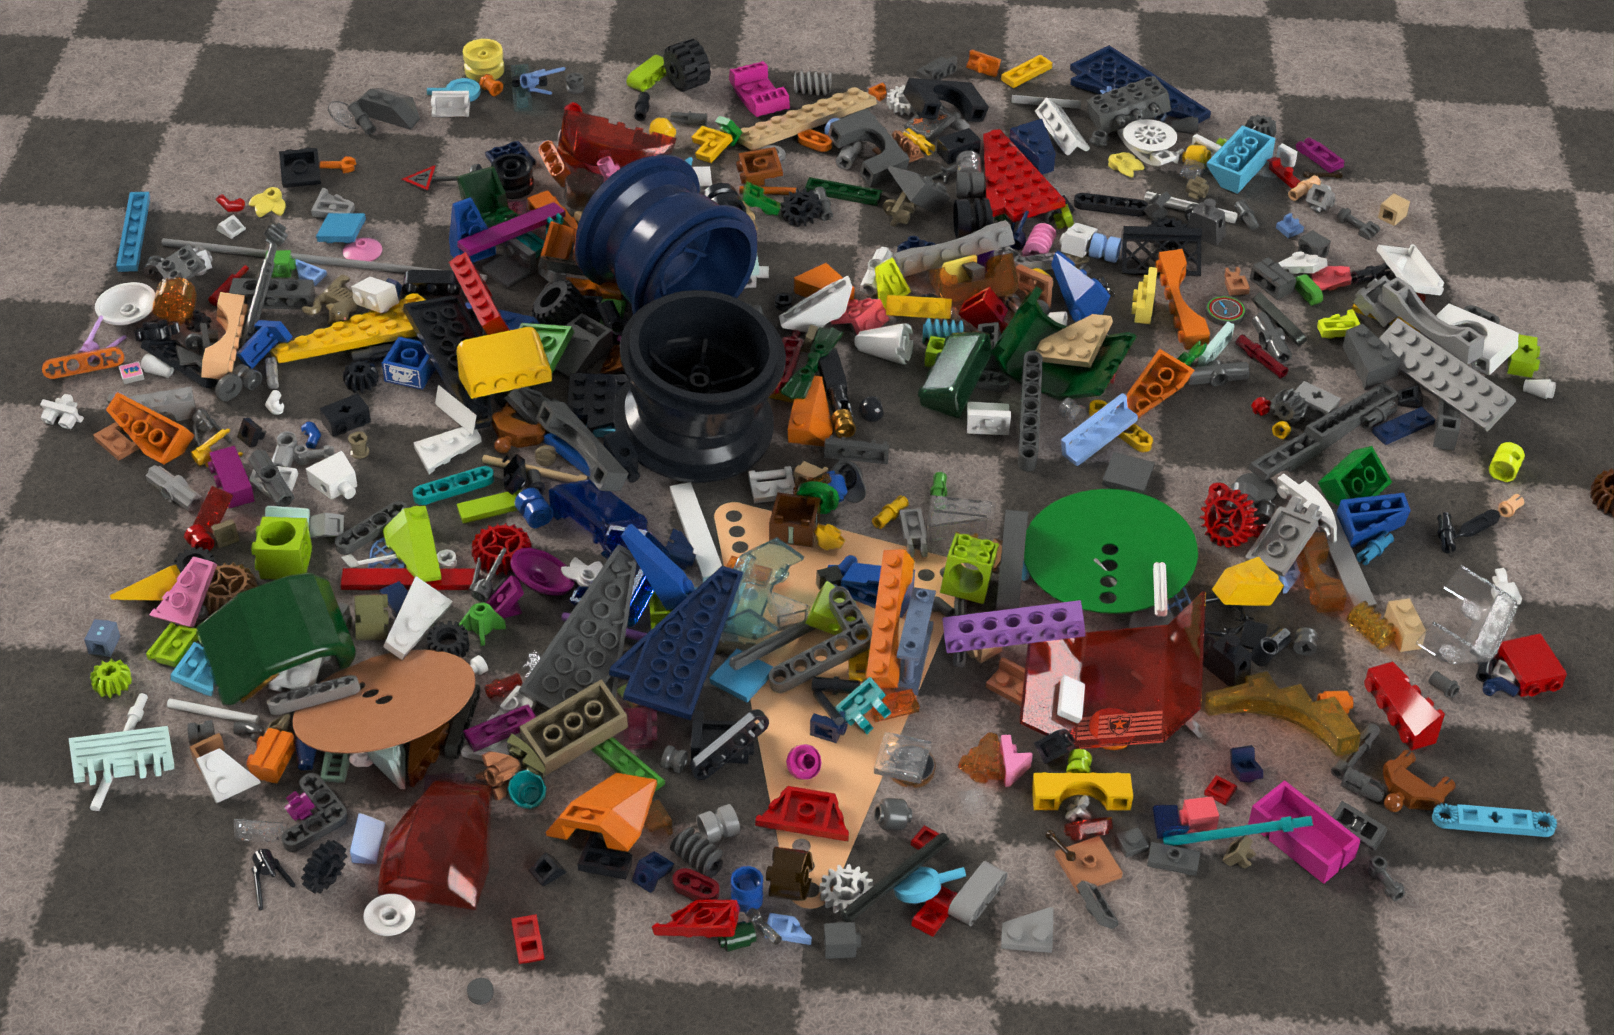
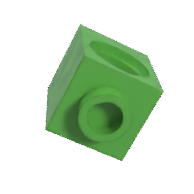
M276 250L275 265L271 278L291 277L292 270L296 269V261L291 256V250Z

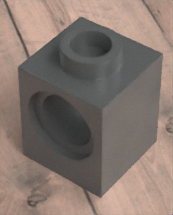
M1312 230L1299 239L1298 252L1325 258L1328 256L1331 241Z

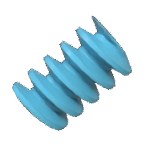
M927 318L926 323H923L922 343H925L927 338L930 339V336L963 341V321L960 320L958 325H956L955 320L952 319L950 325H948L946 319H943L942 324H940L936 318L932 324L930 318Z

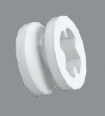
M445 549L438 552L439 568H454L456 566L457 560L454 551Z

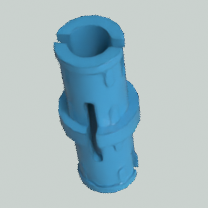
M1383 531L1375 540H1370L1366 548L1356 555L1357 561L1361 562L1365 558L1366 560L1362 564L1367 565L1373 558L1380 556L1384 549L1394 541L1393 535L1390 533L1385 538L1388 531Z

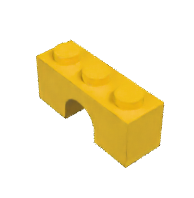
M887 295L886 315L951 319L952 299Z

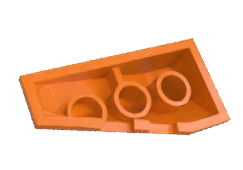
M1159 348L1126 394L1127 407L1140 418L1183 388L1195 370Z
M814 376L805 399H794L788 424V443L825 447V439L833 435V426L822 376Z
M118 392L106 409L146 456L163 465L182 455L195 436L184 426Z

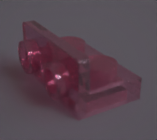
M648 707L624 708L628 728L624 729V747L628 750L653 749V740H657V726H652V722H657V710Z

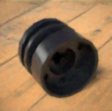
M983 198L981 204L979 199H975L973 208H971L968 199L954 200L953 226L956 239L993 224V213L989 198Z

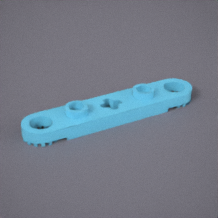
M1442 803L1434 808L1432 814L1433 822L1438 827L1444 829L1549 837L1554 834L1557 827V820L1550 813L1531 812V810L1460 804L1453 806L1446 803L1443 805ZM1446 813L1451 818L1448 820L1445 818V820H1443L1444 818H1441L1439 814ZM1491 817H1494L1498 823H1495ZM1538 822H1546L1549 824L1550 827L1542 828L1543 826L1540 827V824H1538Z

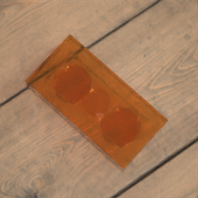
M908 689L887 694L882 699V702L892 712L885 719L875 707L870 709V713L874 722H879L919 712L920 705L913 690Z

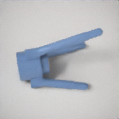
M565 67L548 71L541 69L522 74L520 76V84L523 88H527L528 92L551 95V91L535 88L539 84V77L564 71Z

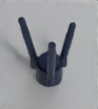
M1025 211L1016 231H1014L1016 222L1011 223L1015 244L1010 245L1012 249L1020 250L1026 244V235L1021 230L1029 211Z

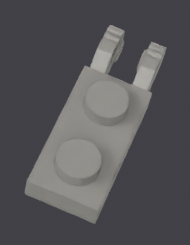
M921 509L899 510V519L907 552L913 558L915 553L913 545H920L922 557H927V535Z

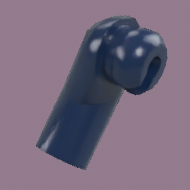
M1504 677L1486 680L1483 683L1482 689L1483 693L1487 696H1492L1495 692L1502 690L1512 697L1519 690L1518 686Z

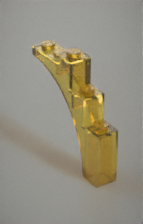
M1268 671L1246 676L1244 684L1206 693L1205 710L1208 716L1224 713L1268 715L1286 720L1311 732L1324 742L1336 757L1357 752L1359 749L1360 733L1335 697L1313 702L1301 684L1279 689Z

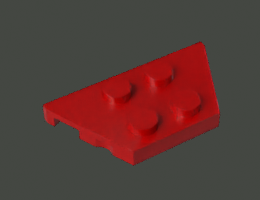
M787 786L780 793V796L768 805V810L762 816L758 815L755 820V826L849 841V831L844 824V817L838 807L839 802L835 793Z
M695 900L685 908L671 914L672 921L667 924L656 923L652 926V930L656 936H684L686 938L693 936H704L705 938L733 937L740 907L737 900Z

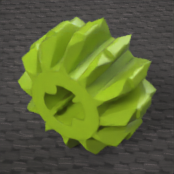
M111 658L107 663L102 661L101 666H94V671L90 673L92 688L101 697L107 694L111 699L115 693L120 696L121 690L128 691V685L132 684L130 669L121 660L115 662Z

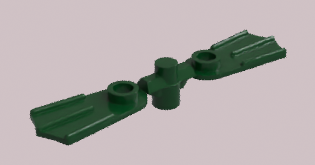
M819 327L808 354L807 364L793 375L781 390V394L790 399H805L814 379V373L818 372L819 358L826 356L843 336V332L834 329V327Z

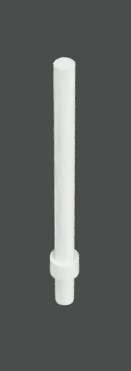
M140 693L138 695L135 705L128 712V721L123 731L134 730L137 722L141 721L144 714L143 708L148 699L146 694ZM110 769V772H111V782H112V780H113V778H114V774H113V769ZM104 777L90 806V809L93 811L100 810L111 783L105 782Z

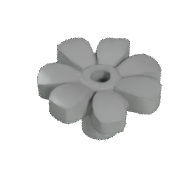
M1086 795L1083 797L1078 796L1074 804L1070 803L1066 808L1068 812L1065 815V819L1074 821L1076 817H1080L1083 821H1088L1091 818V814L1086 810V807L1090 803V798Z

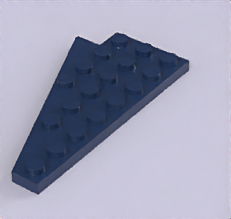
M721 566L610 667L609 675L628 681L623 694V700L691 720L744 572Z

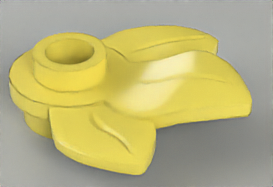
M1131 153L1112 154L1108 158L1109 167L1120 171V173L1126 176L1133 177V171L1144 170L1142 162L1135 159V156Z
M270 187L263 193L253 196L249 206L255 207L258 217H263L270 211L281 216L285 211L286 203L282 199L280 189Z

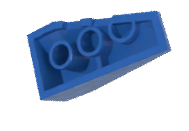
M1060 251L1055 252L1051 266L1073 320L1078 322L1092 314L1103 315L1111 295L1097 279H1090L1086 276L1087 272L1084 269H1077L1072 260Z
M633 524L626 527L621 537L666 611L677 607L695 591L693 582L688 579L684 571Z

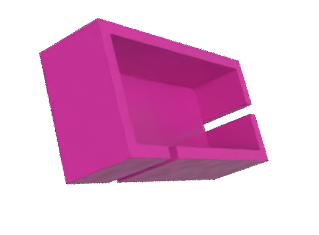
M1285 780L1252 806L1249 825L1281 820V817L1291 816L1292 818L1312 816L1313 826L1294 828V831L1290 832L1280 830L1260 834L1264 837L1269 835L1270 842L1323 884L1338 873L1339 868H1344L1356 858L1361 839Z

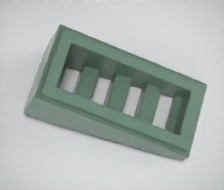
M325 752L320 776L323 781L345 783L350 765V753ZM333 756H343L342 759H332ZM330 764H341V767H330ZM328 771L340 772L339 776H331L327 774Z

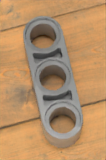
M983 861L951 902L948 914L972 926L974 924L972 921H976L987 907L985 904H989L999 892V886L1002 887L1008 873L987 861Z

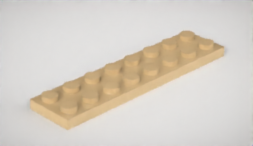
M856 87L850 88L847 92L836 93L833 97L820 99L817 103L804 105L801 109L788 111L782 116H774L771 120L758 122L750 128H742L741 131L743 133L737 142L753 151L802 131L823 125L832 118H841L876 105V97Z

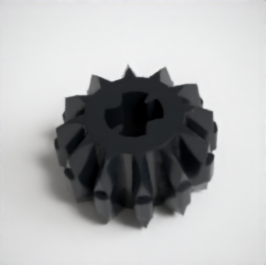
M358 360L356 363L350 362V365L345 366L343 381L348 390L352 389L354 393L360 390L363 393L365 389L371 391L372 387L377 386L379 375L374 363H369L368 360L363 362Z

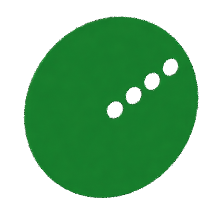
M1096 489L1068 495L1044 508L1036 515L1026 530L1024 563L1036 584L1062 603L1081 600L1082 610L1096 613H1130L1154 607L1153 568L1156 562H1163L1166 565L1167 600L1172 598L1191 579L1198 560L1197 541L1185 519L1165 503L1133 491ZM1108 544L1115 545L1118 548V552L1114 555H1107L1102 552V547ZM1097 558L1101 564L1106 560H1112L1117 563L1118 567L1113 571H1106L1094 562V559ZM1111 576L1117 580V584L1113 587H1105L1100 583V580L1103 577ZM1103 593H1112L1116 596V601L1106 604L1099 597Z

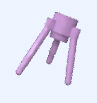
M102 315L99 316L90 335L78 353L99 349V345L93 339L103 319ZM123 335L106 348L117 346L124 339H126L127 336ZM91 355L87 361L92 362L94 358L96 360L100 359L96 355Z

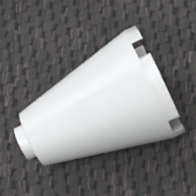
M902 323L860 331L855 336V346L860 352L905 365V360H910L913 350V340L909 338V334H913L912 328L909 324Z

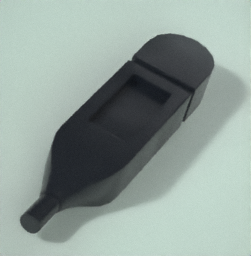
M1490 509L1484 512V514L1482 513L1465 522L1459 532L1455 534L1454 539L1458 537H1471L1496 524L1500 519L1499 511Z

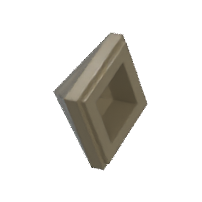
M286 713L270 722L263 732V736L268 728L277 729L280 732H288L290 714Z

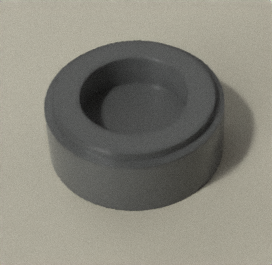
M486 978L472 980L467 986L469 1000L477 1005L488 1003L494 995L491 981Z

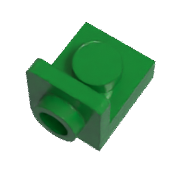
M718 116L715 122L720 127L719 130L721 132L731 134L733 141L728 146L733 147L743 132L731 119Z

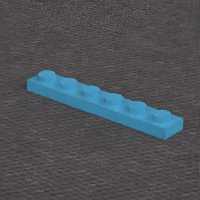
M130 192L116 264L118 272L138 271L150 203L149 192Z

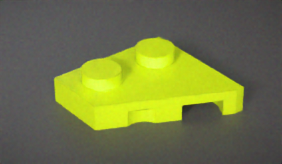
M1350 309L1347 310V315L1340 317L1339 314H1335L1329 318L1318 320L1317 328L1322 338L1331 339L1334 337H1345L1346 330L1360 325V322L1354 310Z

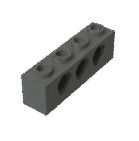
M233 278L229 293L245 295L244 303L248 304V308H250L258 279ZM271 279L262 309H302L303 306L312 307L315 298L313 280Z

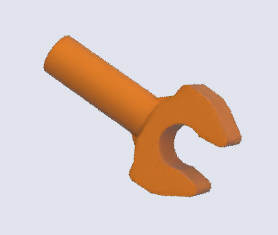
M345 156L342 161H320V168L341 169L343 173L355 171L354 165H356V160L352 157Z

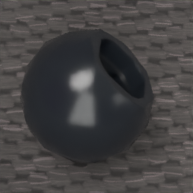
M868 396L861 401L859 413L864 420L876 422L883 417L884 411L879 397Z

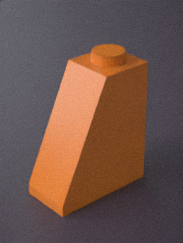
M824 263L794 277V292L807 298L843 277L827 263ZM853 286L849 301L854 299L855 287Z

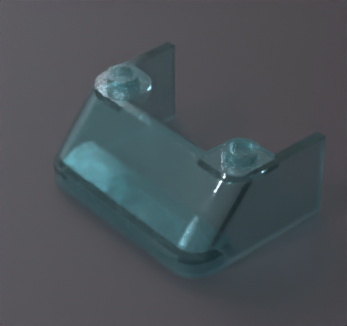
M777 537L743 553L733 568L744 572L723 632L753 640L776 632L778 627L762 617L774 585L780 582L783 583L789 576L788 570L790 566L802 561L804 556Z

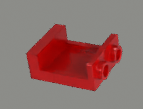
M1541 633L1499 642L1495 653L1496 660L1506 662L1520 683L1518 692L1520 697L1527 695L1535 696L1549 690L1554 692L1563 687L1567 673Z

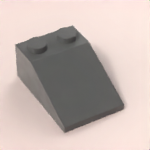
M893 166L888 167V170L908 199L934 214H937L951 198L946 192L947 188L942 183H935L927 175L924 177L915 172Z

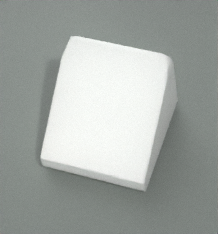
M233 214L219 223L216 230L232 239L246 230V228Z

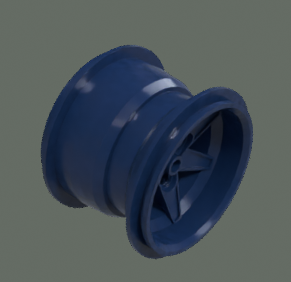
M655 155L644 157L625 165L612 174L596 190L587 203L578 223L575 256L580 271L591 282L597 285L605 282L617 283L620 292L631 303L634 315L646 304L666 295L682 291H713L738 298L748 283L757 258V232L754 222L743 210L734 206L719 205L706 195L700 194L698 176L689 163L674 155Z

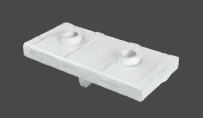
M1411 244L1410 248L1378 245L1376 251L1391 268L1395 276L1411 285L1416 293L1442 294L1444 281L1415 245Z

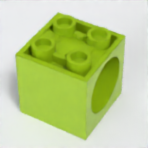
M262 517L260 526L256 527V542L252 543L251 548L252 555L256 557L255 570L259 571L260 579H279L284 576L307 573L312 552L307 518Z
M955 533L947 556L940 593L984 604L999 544L988 539L982 540L971 537L968 534ZM961 563L972 564L976 566L979 570L968 569L964 567Z

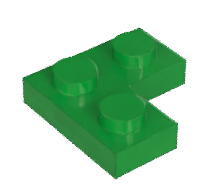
M747 181L742 197L745 204L750 207L756 206L768 215L774 214L777 216L781 203L764 196L763 188Z

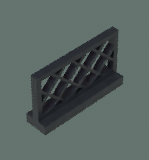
M1123 226L1121 232L1122 274L1148 275L1149 269L1145 264L1151 258L1156 262L1158 259L1154 255L1160 250L1168 251L1164 246L1168 243H1174L1178 249H1183L1184 254L1188 257L1186 262L1191 259L1196 264V271H1189L1186 268V276H1201L1202 228ZM1127 241L1135 242L1139 248L1132 253L1127 248ZM1148 242H1154L1159 248L1151 253L1145 245ZM1188 243H1196V251L1192 255L1184 248ZM1141 249L1149 256L1144 262H1141L1135 256ZM1131 258L1139 264L1136 269H1127V262Z

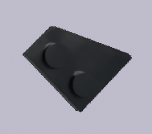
M590 831L578 861V871L626 880L633 862V855L626 851L607 848L605 841L598 838V833Z

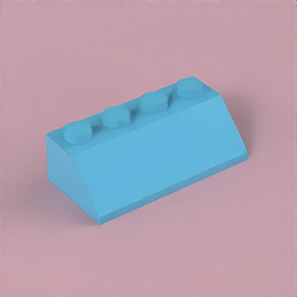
M1242 125L1207 162V167L1220 187L1238 194L1268 162L1267 160L1273 156L1276 138Z

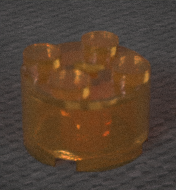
M175 277L172 280H168V278L163 279L156 289L153 301V314L160 319H167L169 322L178 321V324L182 325L185 319H190L193 316V311L195 310L197 294L194 285L180 277Z

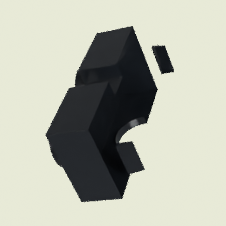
M518 454L505 466L504 478L502 479L504 481V490L512 495L517 490H521L527 482L525 459ZM506 455L502 462L505 463L509 456Z

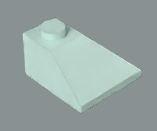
M403 744L367 752L371 761L398 788L405 789L406 750Z

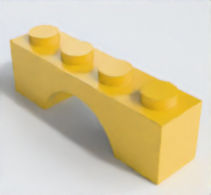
M1118 772L1033 773L1032 795L1034 810H1058L1064 800L1075 795L1093 797L1100 801L1106 810H1131L1133 801L1131 774Z

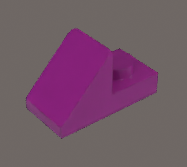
M511 575L485 602L502 618L522 614L518 600L524 592L519 579Z

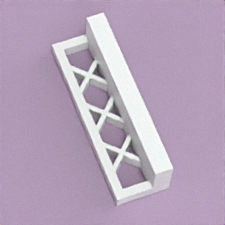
M1046 98L1035 110L1038 117L1043 119L1045 127L1063 153L1070 155L1077 146L1084 151L1090 149L1060 105Z

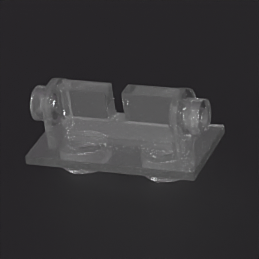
M246 818L234 819L235 841L283 845L281 837L284 831L288 829L287 823H283V821L247 820Z

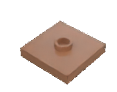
M1100 836L1066 847L1069 851L1076 853L1074 861H1068L1066 854L1061 849L1055 851L1056 859L1077 893L1080 892L1076 885L1082 880L1100 886L1122 878L1123 872Z

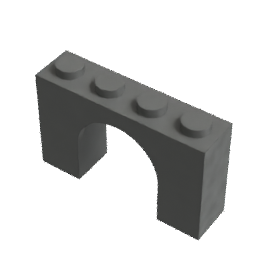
M867 108L830 124L828 137L838 148L855 141H868L880 149L881 154L863 161L860 175L870 187L893 177L888 170L889 166L907 170L910 160L907 153L899 147L896 140L888 134L885 127L877 121L876 117Z

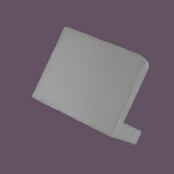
M321 513L310 516L311 538L322 536L337 538L344 533V515Z

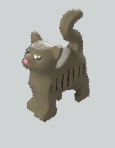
M343 274L340 275L330 286L324 289L321 295L314 299V307H302L303 313L306 315H316L321 310L322 304H326V308L329 310L328 325L347 320L349 313L359 308V305H356L353 300L352 289H348L345 283L350 281V278Z

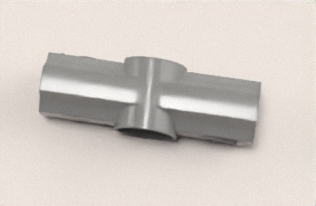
M154 465L149 468L146 474L147 481L159 489L165 499H169V502L175 501L188 512H194L200 508L203 503L202 496L192 490L182 476H173L161 466Z

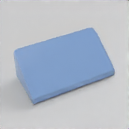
M358 814L350 849L352 863L377 864L385 822L365 814Z

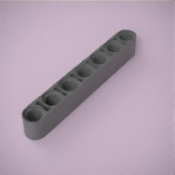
M1037 351L1025 353L1022 367L1017 465L1019 469L1026 472L1033 471L1036 468L1039 452L1042 355Z

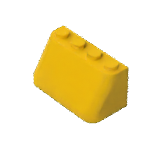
M524 327L467 339L460 342L457 346L459 378L471 399L552 381V371L540 336L533 327Z

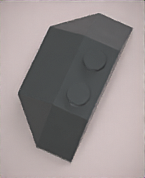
M371 88L354 101L359 103L362 110L370 118L411 130L420 120L413 97L383 88Z

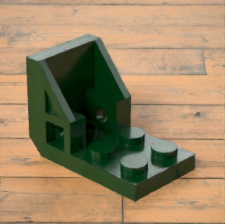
M493 166L456 176L461 199L464 200L471 197L488 228L520 216L509 209L506 193Z

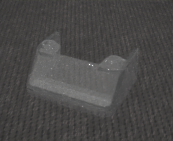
M1461 565L1445 584L1444 589L1463 600L1460 606L1461 612L1473 621L1465 639L1433 621L1417 640L1416 644L1448 664L1489 662L1499 650L1518 609V603L1513 596Z

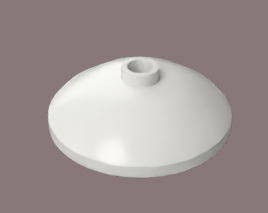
M137 282L123 283L111 287L102 293L95 303V311L98 318L100 315L103 316L102 321L117 326L130 325L147 317L156 306L157 298L154 290L146 284Z

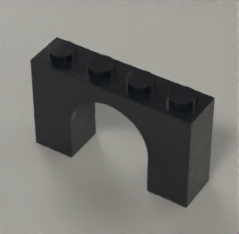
M908 78L903 92L919 118L936 119L942 104L940 100L957 107L965 119L970 122H983L989 109L987 103L970 82Z

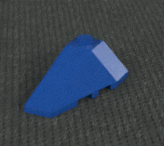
M471 197L452 204L449 244L450 253L453 258L464 253L458 248L457 241L488 229ZM496 246L471 255L469 258L472 262H476L496 254Z

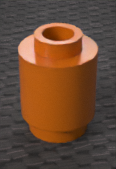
M1324 691L1319 693L1317 696L1318 711L1324 712V714H1348L1349 710L1353 709V696L1349 695L1348 691Z

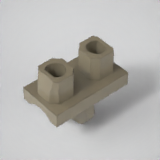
M902 191L897 201L888 199L882 206L886 215H892L893 220L890 225L895 227L898 222L908 224L910 213H914L916 210V204L908 199L904 191Z

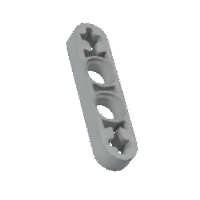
M344 676L274 695L267 700V705L272 715H281L355 695L360 691V685L357 676Z

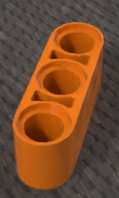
M552 141L543 142L539 146L538 151L550 175L561 187L570 185L573 181V175L562 153Z

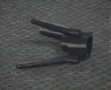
M260 849L252 857L254 866L251 870L254 874L259 910L263 909L260 874H270L272 877H275L276 873L274 870L277 869L291 887H295L291 877L280 865L278 859L273 857L269 849Z

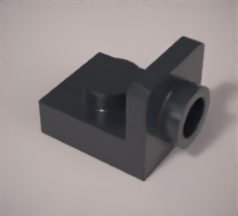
M1066 728L1056 730L1034 742L1044 764L1050 763L1076 749L1074 745L1075 739Z

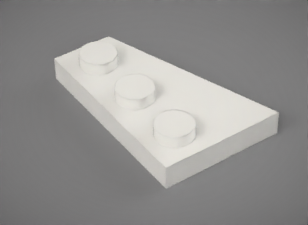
M464 427L414 442V448L426 470L431 474L435 471V468L441 464H447L451 461V458L457 454H463L482 442L477 429L474 430L472 435Z

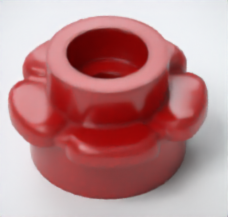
M1265 397L1257 398L1251 404L1253 413L1260 416L1266 415L1270 411L1271 401Z

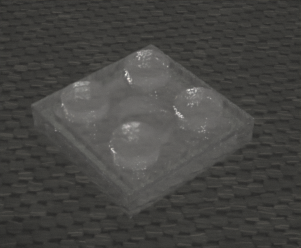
M885 732L874 766V774L921 784L932 741Z

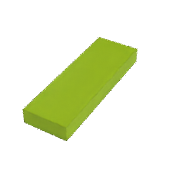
M517 490L514 495L504 492L458 503L457 510L462 523L517 511L515 499L521 490Z

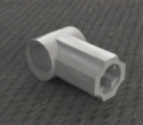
M285 431L277 436L278 445L272 462L276 466L290 468L294 459V448L298 444L296 435L293 432Z

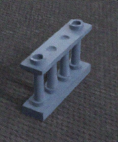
M913 587L897 652V658L901 659L898 688H895V692L918 696L934 622L930 621V616L936 595L935 590Z

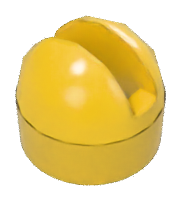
M1280 421L1272 427L1273 435L1284 439L1290 434L1291 426L1286 421Z

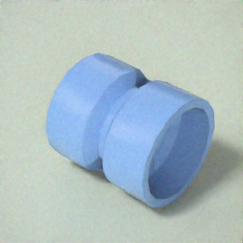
M1094 233L1089 248V257L1095 259L1104 257L1105 261L1116 263L1122 239L1113 236L1107 239L1106 235Z

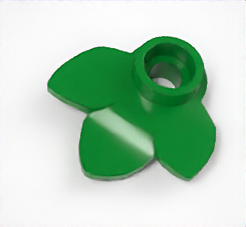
M1199 340L1188 353L1184 351L1177 359L1190 367L1195 358L1200 357L1204 353L1207 343L1200 346L1201 341Z

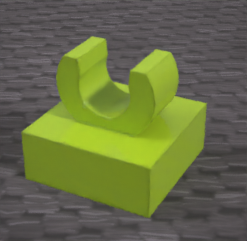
M1066 204L1065 207L1061 208L1062 213L1053 216L1058 229H1062L1066 225L1067 228H1071L1075 224L1068 204Z

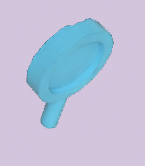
M468 78L453 80L447 84L446 88H427V95H432V91H469L470 102L476 100L481 93L479 83Z
M919 867L893 889L898 900L905 903H920L937 895L941 889V883L966 877L964 867L940 874L930 867Z

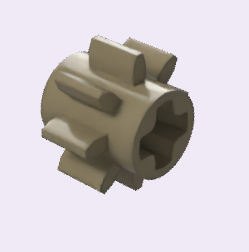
M1196 176L1195 180L1190 179L1186 186V192L1189 193L1188 197L1199 200L1200 197L1205 198L1209 190V185L1206 184L1207 180Z

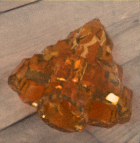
M988 732L980 739L977 747L971 748L967 755H962L958 768L964 773L970 774V778L973 781L984 784L989 779L1000 780L1005 778L1006 769L1003 764V755L999 752L1000 741L998 735Z

